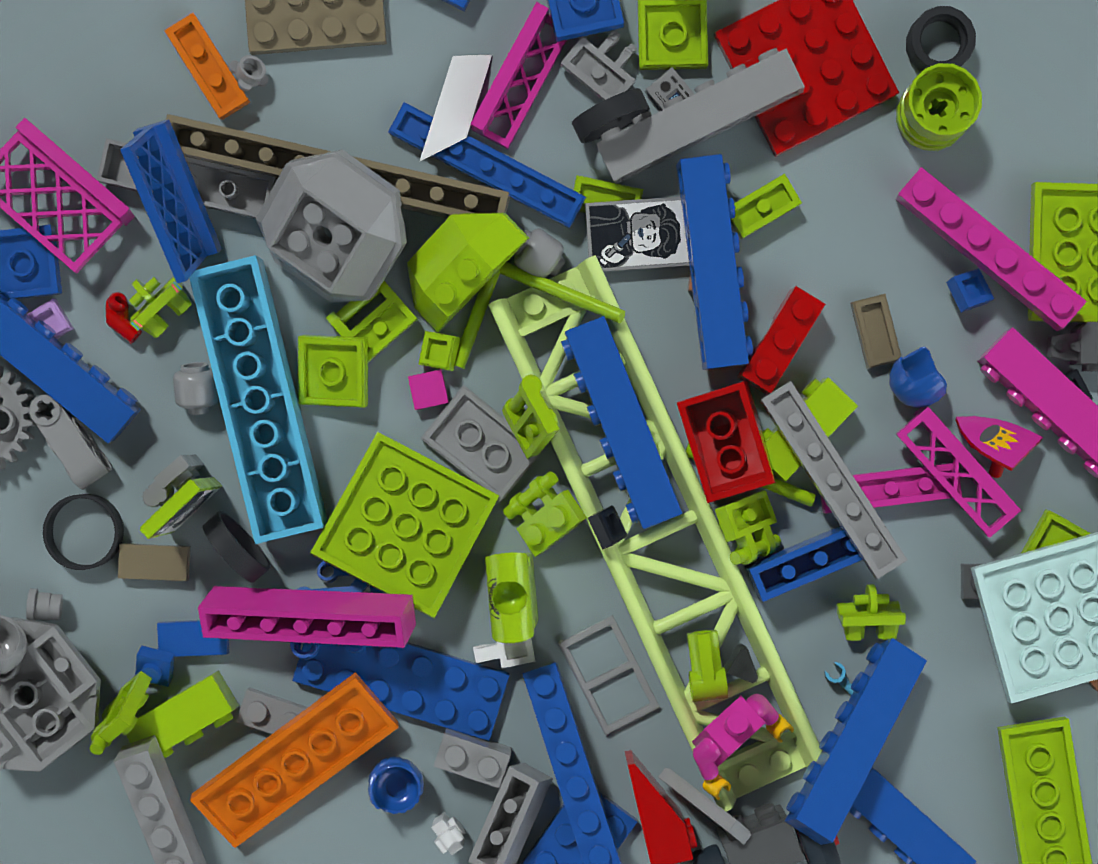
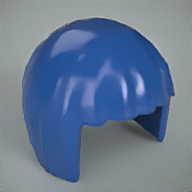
M923 346L904 358L900 357L892 366L889 385L892 392L905 405L915 408L927 407L938 402L946 394L947 383L937 371L930 350L927 347Z
M396 756L385 758L374 766L369 775L368 794L370 802L376 809H382L385 813L397 814L411 810L419 802L420 796L424 792L423 774L408 759Z

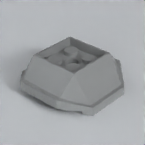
M343 149L299 158L286 163L256 217L274 262L330 302L365 301L374 297L407 243L405 225L400 208L402 206L400 190ZM324 227L330 230L332 238L326 235Z
M12 617L11 619L15 620L26 634L27 648L22 661L17 667L5 674H0V770L40 772L99 725L101 679L57 624ZM24 685H28L33 689L35 694L33 701H29L24 697Z

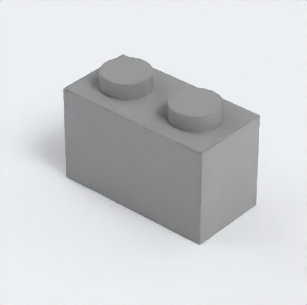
M446 728L434 767L500 789L511 756L512 747Z

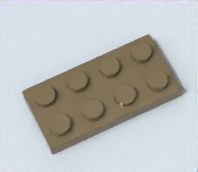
M245 0L248 48L251 55L387 44L384 0Z

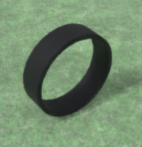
M631 89L587 109L572 121V125L580 142L588 143L600 139L601 135L615 127L622 129L630 125L633 118L648 112L650 108L641 89Z
M94 494L72 495L60 500L50 509L43 524V541L48 553L57 563L73 570H88L107 563L118 552L119 544L122 543L124 536L123 521L118 510L108 500ZM78 498L90 499L99 503L110 514L114 524L115 534L111 549L105 557L92 565L77 564L65 558L57 549L53 538V524L58 512L67 503Z
M217 512L202 526L206 537L215 550L247 581L254 583L271 568L267 557L258 544H255L253 538L225 512Z

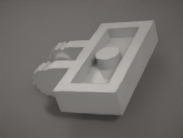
M616 30L605 39L598 49L582 36L560 63L562 68L602 101L630 90L636 81L622 69L637 50L633 44L626 46L615 62L606 56L619 41L620 34Z
M196 454L180 455L154 477L155 481L143 492V496H141L143 497L142 501H144L147 507L150 506L151 508L158 507L159 505L163 506L174 495V487L179 489L190 479H198L200 477L198 470L205 464Z

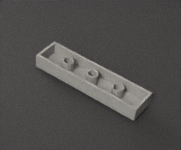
M106 138L97 181L102 184L138 192L120 151L127 143ZM185 157L205 208L256 219L277 181L272 176Z

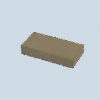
M886 294L851 302L850 305L866 368L869 369L896 362L901 357Z
M119 544L118 578L171 581L189 580L190 546Z

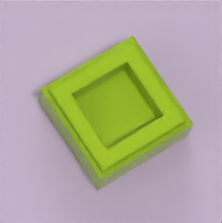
M425 331L418 364L454 371L460 338Z

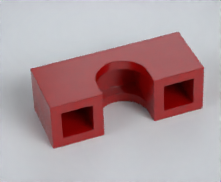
M797 286L790 289L773 316V321L766 334L753 349V356L748 357L749 364H745L737 377L748 382L749 385L764 394L772 393L826 304Z

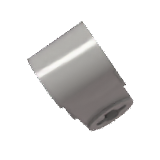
M40 395L31 402L29 414L44 435L48 446L60 459L67 474L77 487L83 490L112 471L108 458L97 447L89 430L79 419L49 395ZM47 404H54L55 408L51 411L53 416H46L45 412L49 409Z

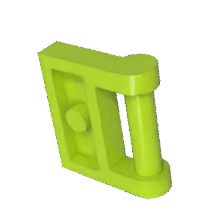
M385 280L375 296L370 300L349 301L337 313L333 311L326 317L341 336L368 338V363L418 320ZM382 293L386 300L350 330L345 323L377 295Z
M535 375L525 376L520 382L519 391L514 398L508 399L502 408L503 415L527 459L540 454L560 430L556 414L551 408H548L540 393L542 389L541 380ZM527 404L528 408H527V410L524 412V410H525V407H524V406Z

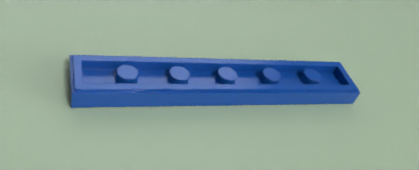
M404 102L388 133L423 152L433 117ZM467 135V138L432 155L433 158L493 189L509 192L510 198L569 229L586 200V197L469 135Z

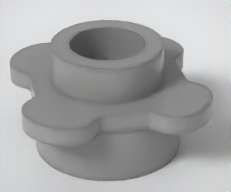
M246 55L239 62L233 60L229 64V71L235 74L240 89L250 91L254 86L265 87L267 85L266 67L259 58Z

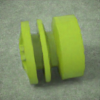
M938 63L925 68L914 78L903 93L896 108V123L901 135L911 145L922 150L939 151L952 146L977 120L981 111L982 92L977 80L966 69L955 64ZM937 109L940 115L934 114L932 116L929 113V110L935 111Z

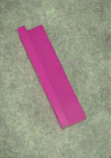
M538 2L534 5L471 122L472 131L507 150L567 40L545 47L542 46L539 34L545 23L552 26V21L549 15V8ZM537 41L538 49L531 51L533 45ZM552 51L548 60H546L545 53ZM541 54L544 65L541 73L526 77L523 67L526 58ZM520 71L523 79L515 81ZM536 81L532 90L530 91L528 83ZM524 84L528 95L525 103L510 107L507 98L510 88ZM504 101L506 109L498 111ZM520 111L514 121L512 113ZM508 114L512 127L506 138L488 130L494 118Z
M928 406L919 408L912 414L914 418L896 433L897 437L987 537H992L1022 511ZM921 423L930 433V446H916L907 434ZM937 441L941 447H935V442ZM920 450H929V459ZM935 451H946L954 460L953 472L937 470L934 466ZM959 467H960L965 473L959 472ZM944 476H952V485ZM958 477H969L977 486L976 498L962 497L957 492ZM967 502H976L975 511ZM981 503H992L1001 512L1002 516L988 526L981 518Z

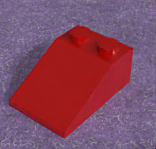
M743 381L676 402L707 503L776 483L748 382Z
M632 750L624 751L650 863L677 864L693 860L691 848L697 847V842L690 818L683 819L680 808Z

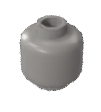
M540 228L531 232L526 230L524 233L529 239L515 253V265L521 270L537 277L546 278L549 274L553 277L556 276L565 262L561 257L563 245Z
M192 362L181 365V370L173 376L176 404L181 408L188 409L189 414L193 415L210 412L209 407L219 402L212 368L208 367L206 362Z

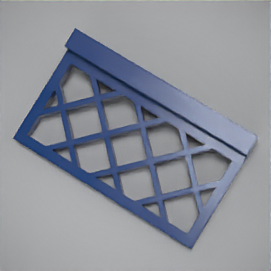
M168 119L137 128L133 132L135 137L123 146L120 151L176 283H181L189 279L207 256L219 253L222 247Z

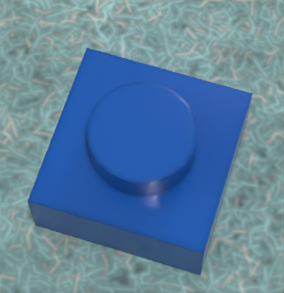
M979 268L954 276L946 282L961 313L985 305L994 299Z
M141 645L136 656L135 675L142 671L152 678L150 683L169 687L173 678L175 654Z

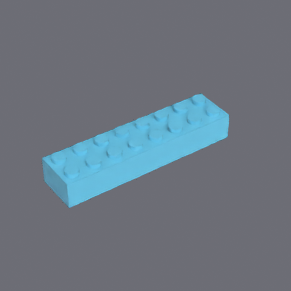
M254 255L195 270L189 279L254 542L259 544L324 528L328 520L264 261Z

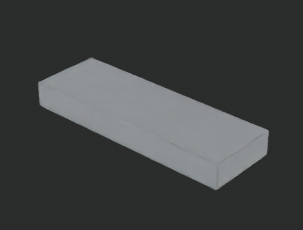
M665 767L659 775V778L742 844H745L751 834L745 826L670 768L667 769Z

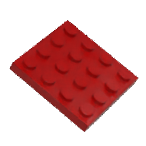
M778 0L714 33V37L730 69L741 64H745L746 68L759 62L758 57L761 54L777 48L778 52L787 48L805 86L804 92L754 116L775 157L899 94L853 0Z

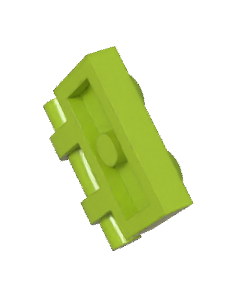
M551 471L531 481L529 484L530 488L524 493L518 492L509 501L510 504L503 510L508 519H513L518 514L522 516L525 522L516 529L535 557L544 553L587 519L569 490L559 494L556 493L552 486L558 482V477ZM539 498L545 505L537 511L533 502Z
M766 490L715 509L719 526L723 531L726 542L735 540L737 543V548L730 554V561L734 565L750 564L756 561L758 556L765 557L774 553L776 548L781 545L780 537L773 534L770 525L777 523V519ZM753 532H754V535H755V537H756L755 540L753 539V536H752V533H753Z
M140 671L121 687L117 697L105 707L102 713L103 721L94 729L91 735L90 751L93 754L101 755L104 749L109 747L120 734L127 735L135 726L138 720L135 714L147 701L149 694L146 693V690L152 680L144 672Z

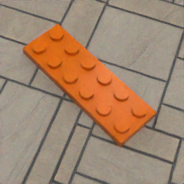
M355 672L193 792L190 801L226 840L236 848L398 729L399 723Z

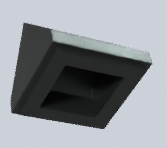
M741 643L735 647L724 666L725 672L745 681L755 683L758 679L748 648Z

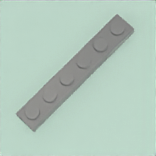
M790 381L761 399V404L874 578L879 579L906 562L907 558L793 383Z

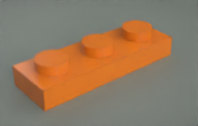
M194 12L164 30L221 120L251 103L245 92L239 88L238 81L233 73L229 71L228 65Z

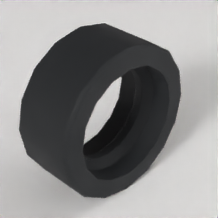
M936 6L926 10L911 25L906 36V52L910 62L921 72L925 68L938 63L955 64L961 67L971 57L976 46V31L972 21L963 11L951 6ZM945 22L958 32L961 39L960 48L952 59L936 61L923 51L921 35L929 24Z

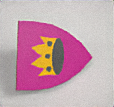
M959 416L955 419L960 433L970 444V447L992 461L988 474L994 478L1002 477L1004 468L1012 471L1043 439L1042 436L1028 429L994 418Z

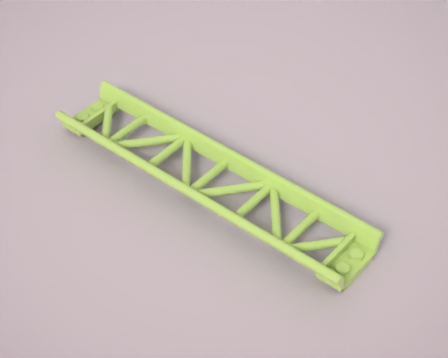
M596 255L587 258L577 267L549 279L620 308ZM533 287L509 298L498 299L488 304L521 378L523 379L527 375H535L541 380L542 389L540 393L548 408H551L556 414L560 428L550 440L578 503L587 517L586 520L692 752L695 748L692 741L704 730L702 725L708 726L719 716L702 710L765 681H768L784 718L794 728L793 733L787 729L781 734L780 738L783 742L780 743L766 728L761 727L750 737L759 741L735 751L717 767L719 770L718 774L731 784V789L728 792L722 788L719 792L720 800L714 798L716 804L727 812L733 808L737 798L804 767H808L813 761H817L822 752L819 749L820 744L741 571L738 565H734L730 561V547L725 540L710 504L707 503L703 488L625 318L620 324L610 319H605L632 387L648 419L646 422L660 458L663 461L665 457L689 510L626 540L624 538L613 546L602 550L588 520V517L603 509L589 476L616 465L614 457L607 459L604 454L582 464L558 410L590 418L587 406L591 404L558 396L578 387L574 377L575 373L553 383L565 357L561 341L566 340L564 333L569 329L579 326L587 310ZM568 317L541 374L525 337ZM625 506L620 520L628 534L632 521ZM692 524H696L719 577L632 554L631 552ZM630 567L719 592L654 621ZM725 605L714 628L718 633L720 648L737 614L761 666L756 670L757 682L751 683L739 678L727 684L728 698L692 702L689 682L685 689L661 634Z

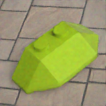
M506 213L451 214L407 262L414 308L437 332H440L529 237Z

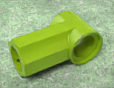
M701 630L687 633L691 666L689 685L692 702L728 698L727 678L725 669L721 665L717 630Z

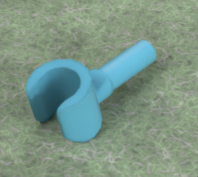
M834 662L841 669L840 677L833 679L824 671L825 677L830 682L838 683L852 695L854 691L851 689L852 684L850 680L845 676L846 670L844 666Z

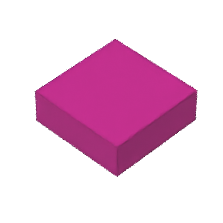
M442 369L408 376L415 410L449 403Z

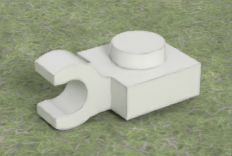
M531 638L518 643L497 642L473 647L476 663L500 658L501 667L506 668L536 662Z
M444 811L432 823L431 828L437 835L434 843L442 854L448 850L453 855L464 846L465 838L463 835L465 830L457 818L453 816L450 819Z

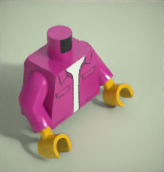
M753 694L747 700L740 696L692 741L695 746L693 749L694 760L702 777L705 779L703 789L717 800H720L719 792L722 788L728 792L731 789V784L718 774L719 770L717 767L756 731L766 724L768 732L780 743L783 742L780 736L785 730L789 729L792 733L794 732L793 726L775 710L763 695Z

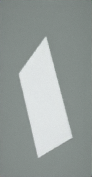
M492 55L452 57L420 161L467 138Z

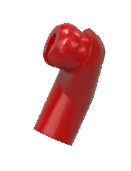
M120 292L112 293L106 300V323L111 329L132 344L138 339L142 331L140 329L137 331L130 324L127 297Z

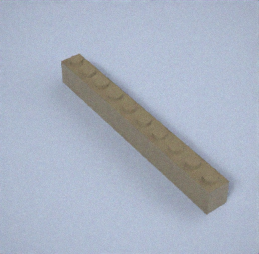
M167 114L166 120H170L184 157L272 176L278 179L285 164L291 160L332 152ZM354 157L400 190L401 209L445 219L451 214L460 213L507 214L510 201L509 192Z

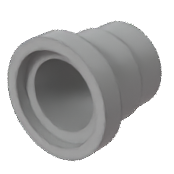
M30 588L27 599L26 619L34 621L60 620L63 595L39 592L38 589Z

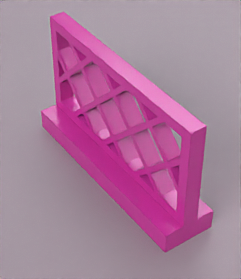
M24 117L15 127L18 131L0 149V164L5 160V165L0 166V172H5L6 189L0 190V196H6V203L0 199V208L77 274L123 224L127 226L135 216L129 207ZM21 143L29 150L30 164L11 165V153ZM36 157L44 164H36ZM36 170H52L56 175V187L37 188ZM30 171L31 188L12 189L11 172ZM62 180L69 186L62 187ZM77 192L82 196V210L63 211L62 193ZM56 193L57 211L38 212L37 194ZM12 195H31L32 212L16 213L13 210ZM87 201L96 209H88ZM88 215H104L112 223L102 233H89ZM82 216L83 234L64 235L63 217ZM57 217L58 235L43 236L39 232L38 218ZM32 218L33 226H31L25 219ZM89 239H96L91 245H89ZM84 240V252L73 262L65 255L64 241ZM50 241H59V249Z

